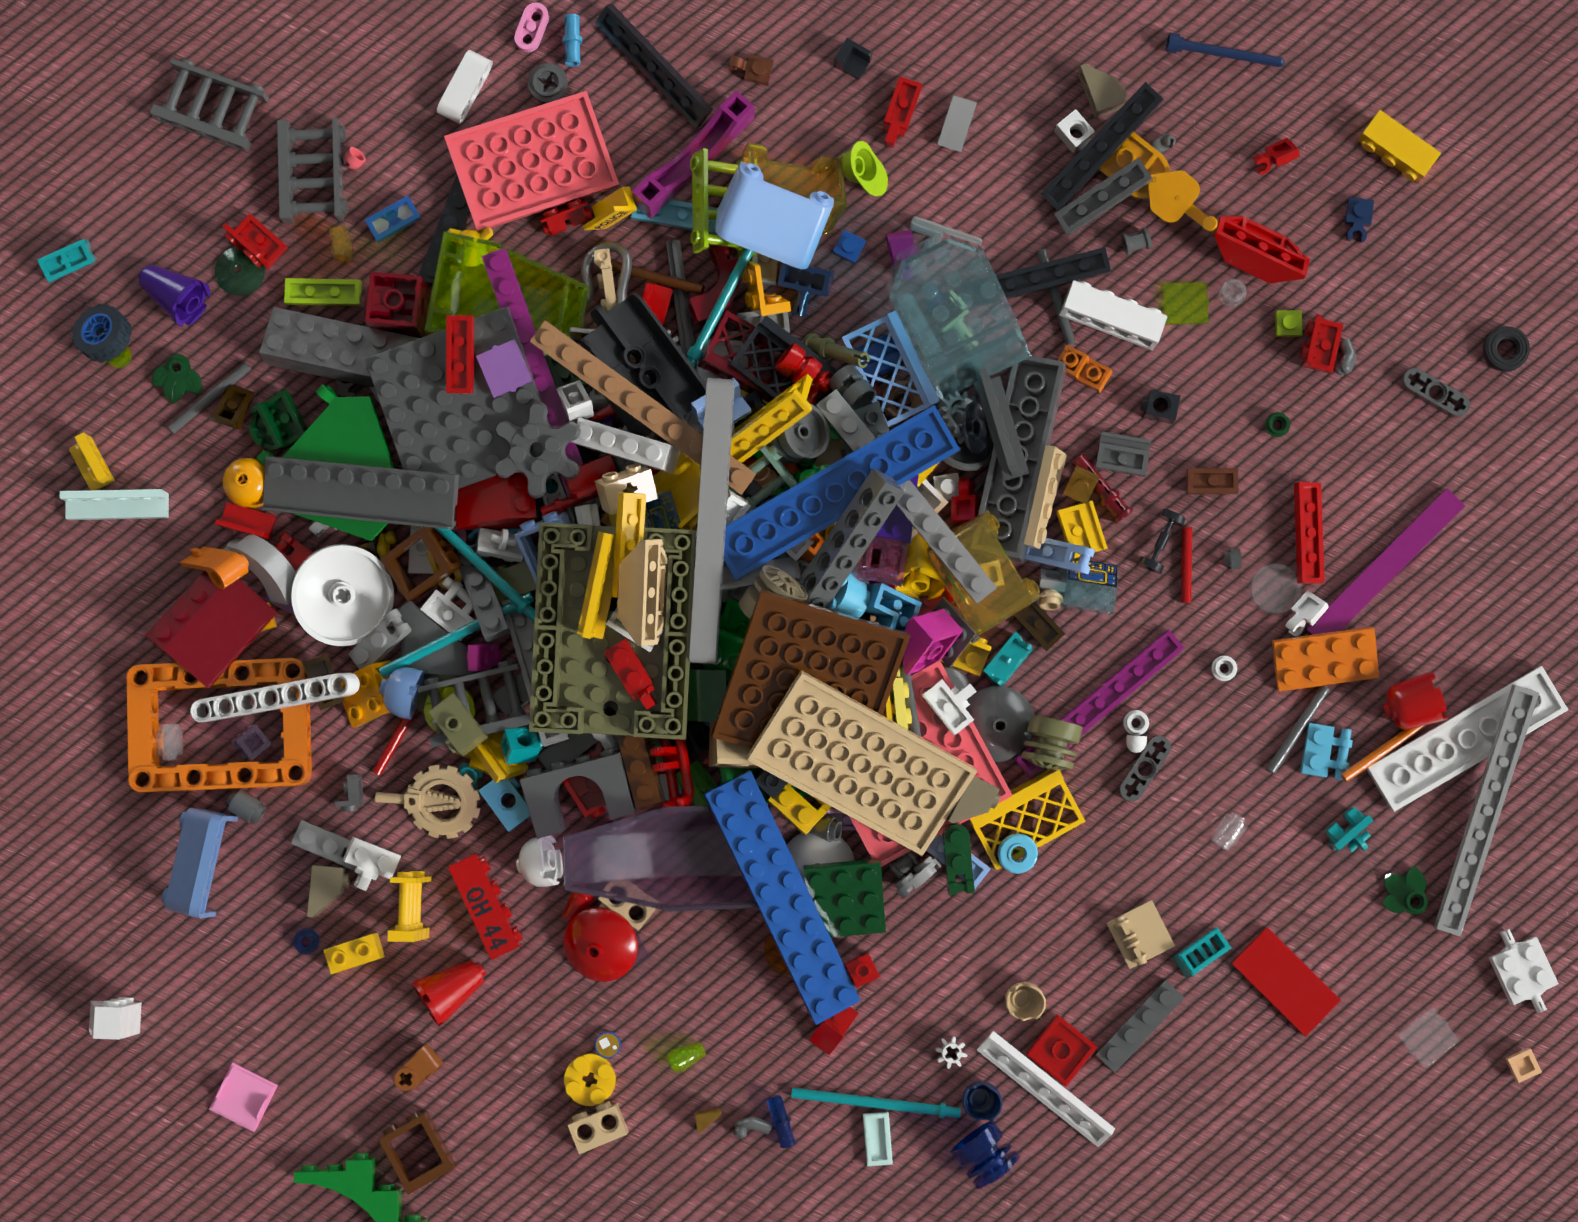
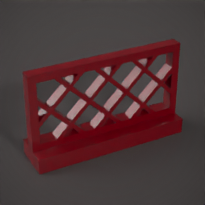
M726 310L705 354L697 366L721 379L735 378L741 390L747 393L757 390L761 399L769 403L773 399L729 366V363L736 355L729 340L741 337L742 343L746 341L745 335L753 331L754 325ZM727 319L736 324L739 333L727 335L725 329ZM757 334L761 345L755 346V350L767 349L765 339ZM724 341L729 355L721 357L712 351L716 343ZM764 353L767 362L758 364V368L766 365L770 367L768 353ZM747 355L751 367L744 369H753L751 355ZM780 358L774 359V362H778ZM784 375L777 377L778 383L779 380L788 378L789 376L785 377ZM760 378L761 382H763L765 385L771 384V382H773L772 379L765 381L762 378ZM779 387L780 394H781V393L784 392V390H782V388Z

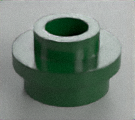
M1272 413L1265 420V430L1272 437H1282L1290 429V420L1283 413ZM1274 421L1280 422V429H1275L1273 427Z

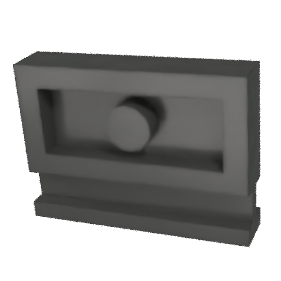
M1101 432L1095 469L1145 477L1151 440Z

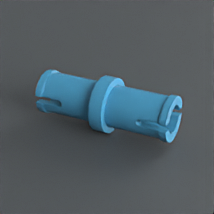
M567 14L564 16L565 36L562 38V43L565 45V65L577 67L581 65L580 45L582 44V37L580 36V16L577 14Z

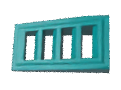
M1215 927L1172 958L1183 975L1189 978L1229 951L1231 946L1218 927ZM1211 937L1214 939L1220 950L1217 951L1213 944L1210 942L1209 939ZM1204 943L1211 956L1207 955L1201 944ZM1194 949L1196 950V952L1198 953V955H1199L1200 958L1202 959V962H1201V963L1199 962V960L1197 959V957H1196L1195 954L1193 953V950H1194Z

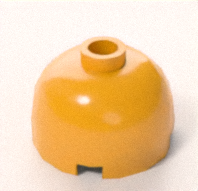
M241 458L232 462L225 470L223 489L227 497L235 505L246 508H257L263 505L265 465L254 458Z

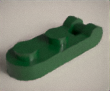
M951 823L943 831L948 895H957V892L966 891V894L975 893L969 832L961 823ZM964 874V881H955V875Z

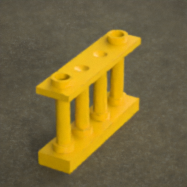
M425 871L397 872V877H390V883H400L398 925H395V929L388 931L387 941L416 942L429 938L430 928H423V923H420L422 883L431 882L432 876H425Z

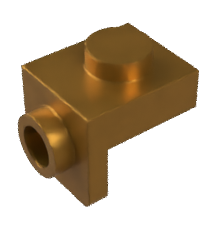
M1076 466L1063 494L1075 501L1087 504L1098 482L1099 475Z

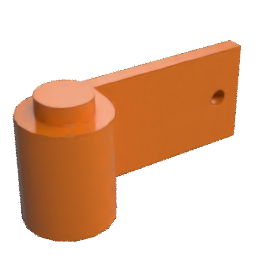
M205 546L200 549H191L192 554L180 561L183 567L207 571L211 581L221 590L246 575L249 566L247 558L241 553L238 554L233 551Z

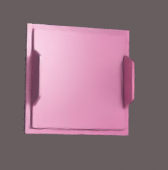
M232 1062L209 1110L255 1132L278 1085Z

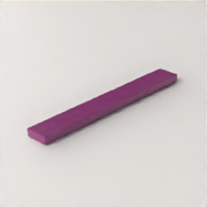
M1448 488L1445 489L1329 605V608L1313 626L1309 625L1305 630L1310 635L1341 631L1465 505Z
M1168 629L1060 720L1083 727L1082 736L1185 648ZM1027 747L1024 750L1025 752L1034 753L1033 748ZM1021 752L1014 760L1026 775L1032 778L1043 767L1036 766L1028 760L1022 759Z

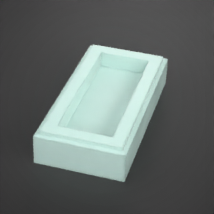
M889 1112L863 1113L867 1166L892 1165Z

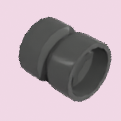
M847 365L838 370L829 382V387L832 391L837 389L853 410L869 405L876 396V390L867 380H863V375L854 365Z

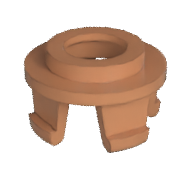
M910 380L897 381L894 383L908 387ZM912 383L911 389L917 391L914 383ZM889 385L885 389L882 398H885ZM892 386L888 400L893 401L896 395L905 394L906 390ZM909 392L911 408L915 409L923 405L919 395ZM886 403L884 412L889 418L897 417L899 410L894 405ZM909 410L902 411L901 415L908 412ZM915 414V415H913V416H911V417H909V418H907V419H905V420H903V421H901V422H906L907 420L913 418L914 416H916V415H918V414Z

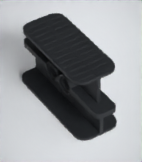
M633 293L608 312L600 305L593 309L590 315L598 327L578 341L577 344L687 423L683 416L692 410V402L706 395V383L697 374L695 368L686 359V356L678 348L670 334L667 333L662 323L656 318V315L648 307L645 300L639 294ZM627 353L635 357V364H631L628 361ZM643 374L649 376L651 385L644 383L642 379ZM605 397L631 433L646 437L653 432Z

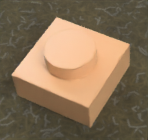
M1526 1048L1505 1058L1517 1083L1542 1073L1531 1048Z

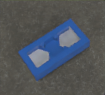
M406 196L366 218L365 221L379 243L421 220V217L410 197Z

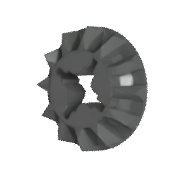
M541 64L534 68L529 75V90L532 96L540 102H552L561 99L564 93L567 92V76L562 68L555 64ZM552 75V83L555 86L549 87L545 91V86L541 81H548Z

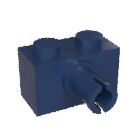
M782 262L777 285L792 288L796 291L790 313L806 317L810 295L829 296L835 271L809 265L806 269H799Z

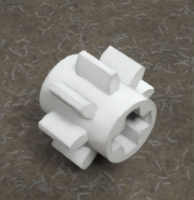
M955 1036L951 1038V1042H946L942 1038L941 1040L944 1044L942 1048H935L942 1055L937 1061L939 1063L944 1060L947 1061L948 1069H950L951 1063H956L960 1067V1058L967 1057V1054L961 1051L965 1043L962 1042L957 1045L955 1043ZM949 1046L952 1049L956 1047L958 1049L955 1051L956 1057L953 1059L951 1056L945 1057L948 1053L946 1048Z

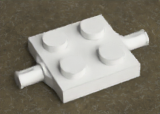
M1510 929L1501 931L1500 934L1506 947L1499 953L1489 957V960L1510 1005H1516L1524 1000H1531L1536 1013L1547 1010L1540 995L1559 983L1538 938L1531 937L1523 942H1515Z

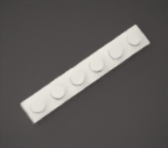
M994 1031L978 1047V1052L1097 1147L1102 1145L1113 1134L1115 1128Z

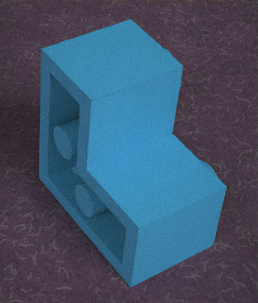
M883 583L867 584V590L871 594L865 612L876 616V622H879L880 625L904 631L906 629V622L911 617L918 616L922 602Z

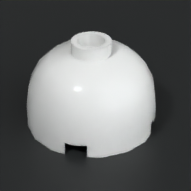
M551 835L538 839L537 837L532 838L520 850L519 858L516 861L517 870L531 885L546 887L560 883L557 881V878H562L563 875L562 855L560 849L555 850L552 843H556V840Z

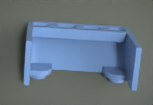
M189 808L187 812L182 813L179 822L182 830L168 888L164 889L162 895V903H165V909L200 919L216 916L217 911L207 910L206 905L226 821L237 822V816L200 808Z

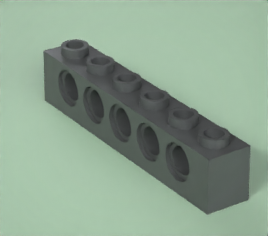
M874 468L871 470L798 580L807 591L808 598L805 601L806 603L827 609L905 492L892 477Z

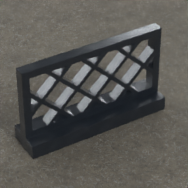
M767 315L758 320L753 327V331L729 363L732 369L771 399H775L780 395L779 387L792 386L794 384L791 375L789 376L790 382L778 383L776 369L774 368L773 352L780 351L784 353L794 342L806 351V357L812 355L823 364L820 370L831 372L832 377L838 371ZM757 334L765 339L767 349L755 350L753 340ZM768 353L770 367L758 368L756 354ZM751 355L753 369H744L737 362L742 356ZM771 370L773 384L765 385L760 380L759 372ZM830 388L823 396H818L817 400L822 401L833 392Z

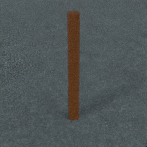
M611 261L612 271L621 273L622 263ZM634 266L631 269V276L700 295L703 294L705 289L704 285Z

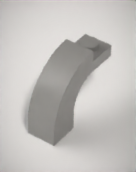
M253 534L247 535L244 539H234L227 544L223 550L241 553L247 558L249 562L248 569L260 579L271 602L284 605L291 603V585L296 571L274 546Z

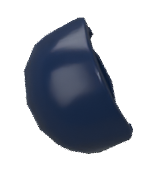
M980 1081L970 1084L964 1090L962 1098L965 1112L976 1121H992L1001 1113L1003 1101L1000 1092L989 1082Z

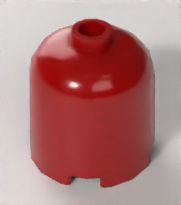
M1431 671L1390 686L1386 692V704L1382 705L1386 719L1392 718L1394 724L1404 730L1447 720L1448 717L1444 714L1447 709L1440 687L1434 688L1432 680L1436 679L1434 673Z

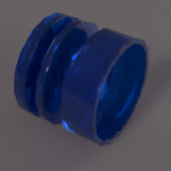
M993 1120L973 1130L950 1151L960 1166L973 1163V1166L966 1174L969 1178L977 1176L972 1182L977 1189L1003 1177L1020 1158L1016 1151L1006 1154L1012 1148L1009 1142L1000 1146L997 1145L1004 1134Z

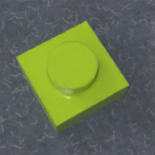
M1279 310L1275 312V337L1302 336V310Z

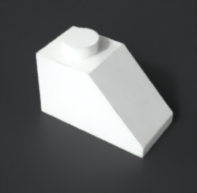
M580 380L557 388L568 422L577 423L578 417L588 420V418L594 416L591 399Z

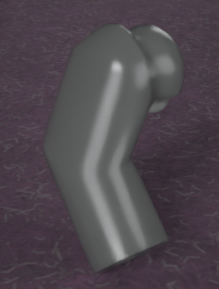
M1350 338L1339 343L1343 357L1341 362L1334 365V369L1340 376L1345 373L1349 374L1357 360Z
M750 1116L734 1123L733 1135L737 1138H745L749 1130H755L768 1135L772 1123Z

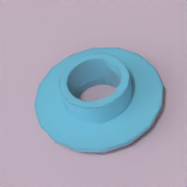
M1016 833L1009 835L999 846V862L1010 873L1021 874L1027 872L1037 861V846L1032 838L1025 834ZM1017 846L1023 847L1025 851L1023 858L1013 860L1011 858L1012 849Z

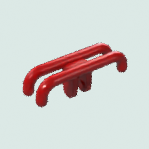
M659 738L661 747L649 750L650 756H663V762L656 763L652 766L653 772L665 771L669 800L661 804V810L664 812L672 811L676 806L679 808L686 807L692 802L694 797V787L685 739H675L676 746L671 747L670 739ZM677 769H680L684 789L683 797H679L675 771Z

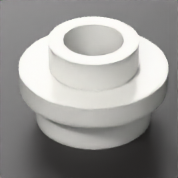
M1220 656L1213 661L1211 671L1216 679L1228 681L1236 675L1237 664L1229 656ZM1221 664L1227 665V673L1220 671Z
M1134 710L1126 714L1123 726L1129 734L1139 736L1147 731L1149 719L1142 711ZM1134 718L1140 721L1138 728H1134L1131 724Z

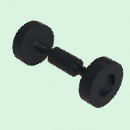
M1163 509L1160 517L1168 523L1164 532H1160L1154 545L1155 552L1152 558L1141 556L1138 565L1157 574L1162 573L1164 566L1158 563L1156 559L1160 551L1163 552L1170 537L1168 533L1172 525L1183 527L1186 521L1184 516L1168 509Z

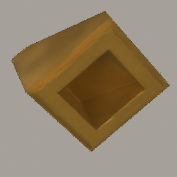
M720 1107L697 1111L695 1119L698 1134L721 1116L722 1110Z

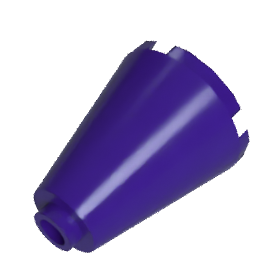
M155 265L145 267L139 273V285L170 319L180 327H183L182 324L185 323L187 325L193 324L205 311L207 305L204 304L206 296L210 298V288L203 281Z

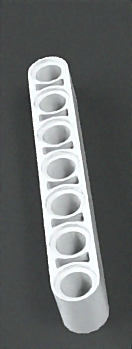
M353 673L325 675L200 699L192 704L190 713L197 722L218 721L351 696L358 691L360 682ZM342 679L346 683L345 690L341 687ZM319 684L322 685V693H321V694H320L319 691H318V686H319ZM296 688L299 690V698L295 695ZM273 693L276 694V702L273 701ZM251 697H252L253 700H254V705H253V707H252L251 704H250V699H251ZM228 702H230V704H231V710H230V711H229V709H228ZM206 706H207L208 709H209L208 715L206 714V711H205Z

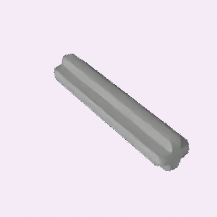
M917 216L912 218L910 229L974 252H978L982 244V239Z

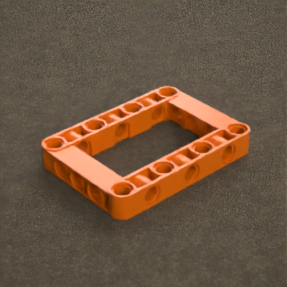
M294 658L235 660L209 689L273 686L305 680L307 676L302 665L303 661ZM176 663L135 665L127 672L128 781L133 790L151 793L302 786L310 781L312 776L310 703L280 709V712L283 713V732H281V738H284V758H282V761L160 766L158 691L208 688L198 680L191 683L188 680L189 673ZM293 665H298L300 674L292 679L289 675V669ZM243 667H247L249 676L241 681L238 675L239 671ZM141 672H145L147 674V681L140 685L137 680L138 675ZM296 688L295 695L299 698V690ZM296 766H299L303 772L298 780L293 779L291 774ZM246 768L251 771V778L248 782H244L241 779V772ZM198 771L200 780L194 785L190 780V775L192 772ZM143 773H147L149 783L143 787L139 779Z

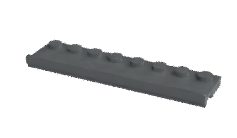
M266 456L262 510L454 529V526H456L454 515L458 498L459 475Z

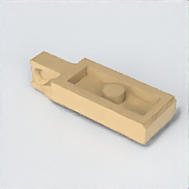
M609 248L594 250V263L602 269V274H597L599 289H604L606 298L601 299V306L608 312L617 306L610 251Z

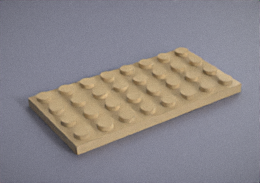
M802 670L746 756L747 761L923 856L977 773V769L974 766Z

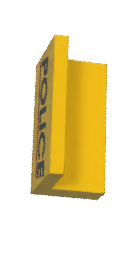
M630 186L621 187L594 204L592 210L595 218L584 224L583 229H607L635 212L637 208L632 198Z

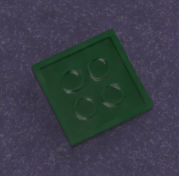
M880 858L803 865L805 885L830 937L886 933Z

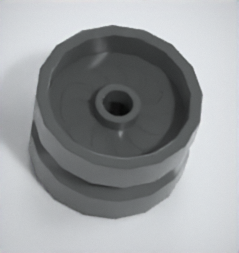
M810 404L812 406L810 413L768 443L769 447L773 445L782 456L780 461L784 464L791 465L818 457L828 446L830 428L827 419L821 410Z

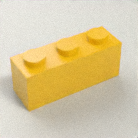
M1381 110L1378 111L1358 138L1361 146L1366 151L1375 152L1382 157L1381 160L1386 165L1396 167L1407 180L1417 183L1424 178L1441 154V152Z

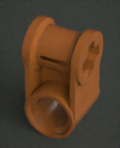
M426 1044L397 1071L394 1077L395 1085L402 1091L413 1090L436 1072L444 1062ZM411 1073L413 1076L410 1079L412 1084H403L402 1081L405 1079L403 1074Z

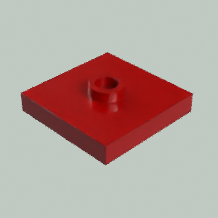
M1056 1014L1025 1054L1067 1087L1098 1046Z

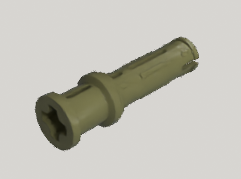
M809 333L803 340V344L823 360L832 358L858 366L859 368L867 366L866 363L860 362L861 360L869 362L870 357L868 353L838 345L831 338H820L815 333Z

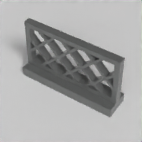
M987 368L980 369L982 382L976 383V388L986 415L988 428L1004 480L1029 474L1001 378L998 376L991 379Z

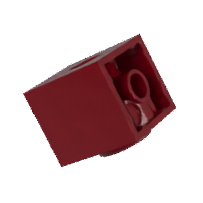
M370 271L369 285L366 288L364 298L366 324L370 328L416 338L425 337L430 295L429 287L421 276Z

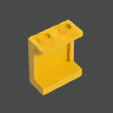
M681 451L673 474L659 471L653 477L658 496L671 491L680 522L678 524L679 529L697 531L701 466Z

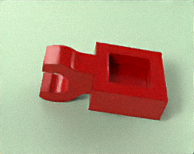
M1285 138L1265 147V153L1257 154L1252 159L1257 165L1261 164L1255 168V171L1259 175H1264L1271 169L1273 164L1277 167L1288 164L1290 161L1300 157L1299 149L1288 138Z
M969 478L959 479V496L951 497V521L953 523L977 522L979 497L975 494L973 495L974 482H969Z

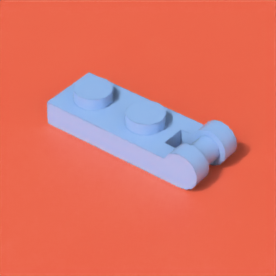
M1046 538L1044 544H1041L1040 549L1027 546L1024 559L1089 574L1090 567L1088 565L1090 557L1094 556L1095 549ZM1075 553L1081 554L1078 563L1073 562Z

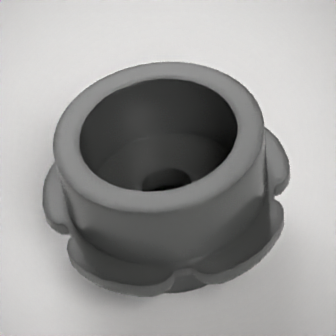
M1230 547V552H1225V566L1230 567L1232 572L1234 569H1241L1242 555L1241 549Z

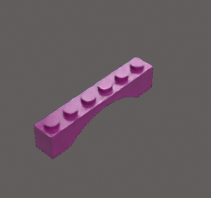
M736 90L719 106L702 131L681 153L662 168L649 174L632 190V198L635 205L652 219L692 180V170L690 169L692 155L705 148L708 149V160L712 161L754 120L755 106Z

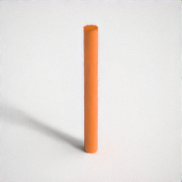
M1427 725L1403 730L1341 773V778L1345 782L1350 781L1427 727Z

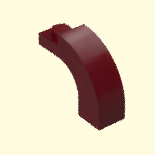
M709 244L708 251L717 272L718 283L711 291L689 299L688 309L696 329L704 327L738 262V258L729 260L730 254L727 246ZM740 280L736 285L720 318L726 310L728 311L731 308L739 288Z

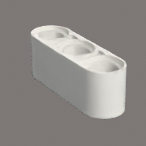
M468 50L438 104L437 113L461 124L489 75L493 61Z

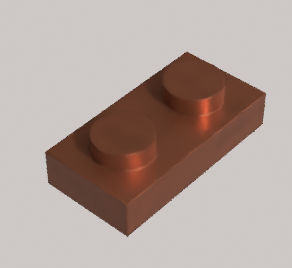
M1187 468L1186 493L1238 494V468Z

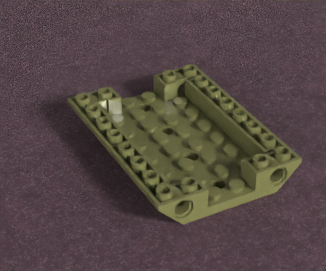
M540 522L529 731L630 735L633 737L686 740L696 530L644 528L643 540L662 539L663 549L668 560L666 619L662 628L664 632L660 636L658 644L649 652L628 639L652 679L655 688L650 693L657 704L646 710L640 699L634 701L632 696H629L604 654V651L627 637L606 625L603 639L595 637L588 639L577 634L598 531L616 535V527ZM609 609L607 621L611 618V615L613 613L611 609ZM616 619L614 623L626 630L621 621ZM607 701H614L618 705L616 715L609 716L605 713L604 705Z

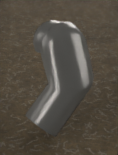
M1162 134L1151 141L1150 145L1160 153H1163L1169 148L1174 147L1176 140L1171 134Z

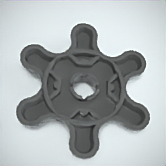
M539 401L530 405L529 420L524 426H515L510 421L502 420L495 428L497 436L504 439L510 448L507 457L496 462L495 473L501 478L510 477L517 472L524 474L528 480L527 492L532 498L544 496L546 493V480L551 474L557 473L565 479L573 480L580 472L578 464L570 460L565 453L568 443L580 436L581 430L579 425L575 422H567L561 427L551 426L547 420L548 408L543 402ZM536 442L543 446V453L539 457H533L530 452V446Z

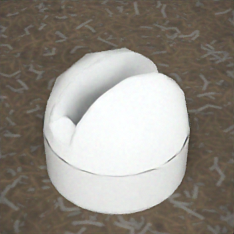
M1127 735L1126 745L1131 752L1138 753L1144 750L1147 744V736Z

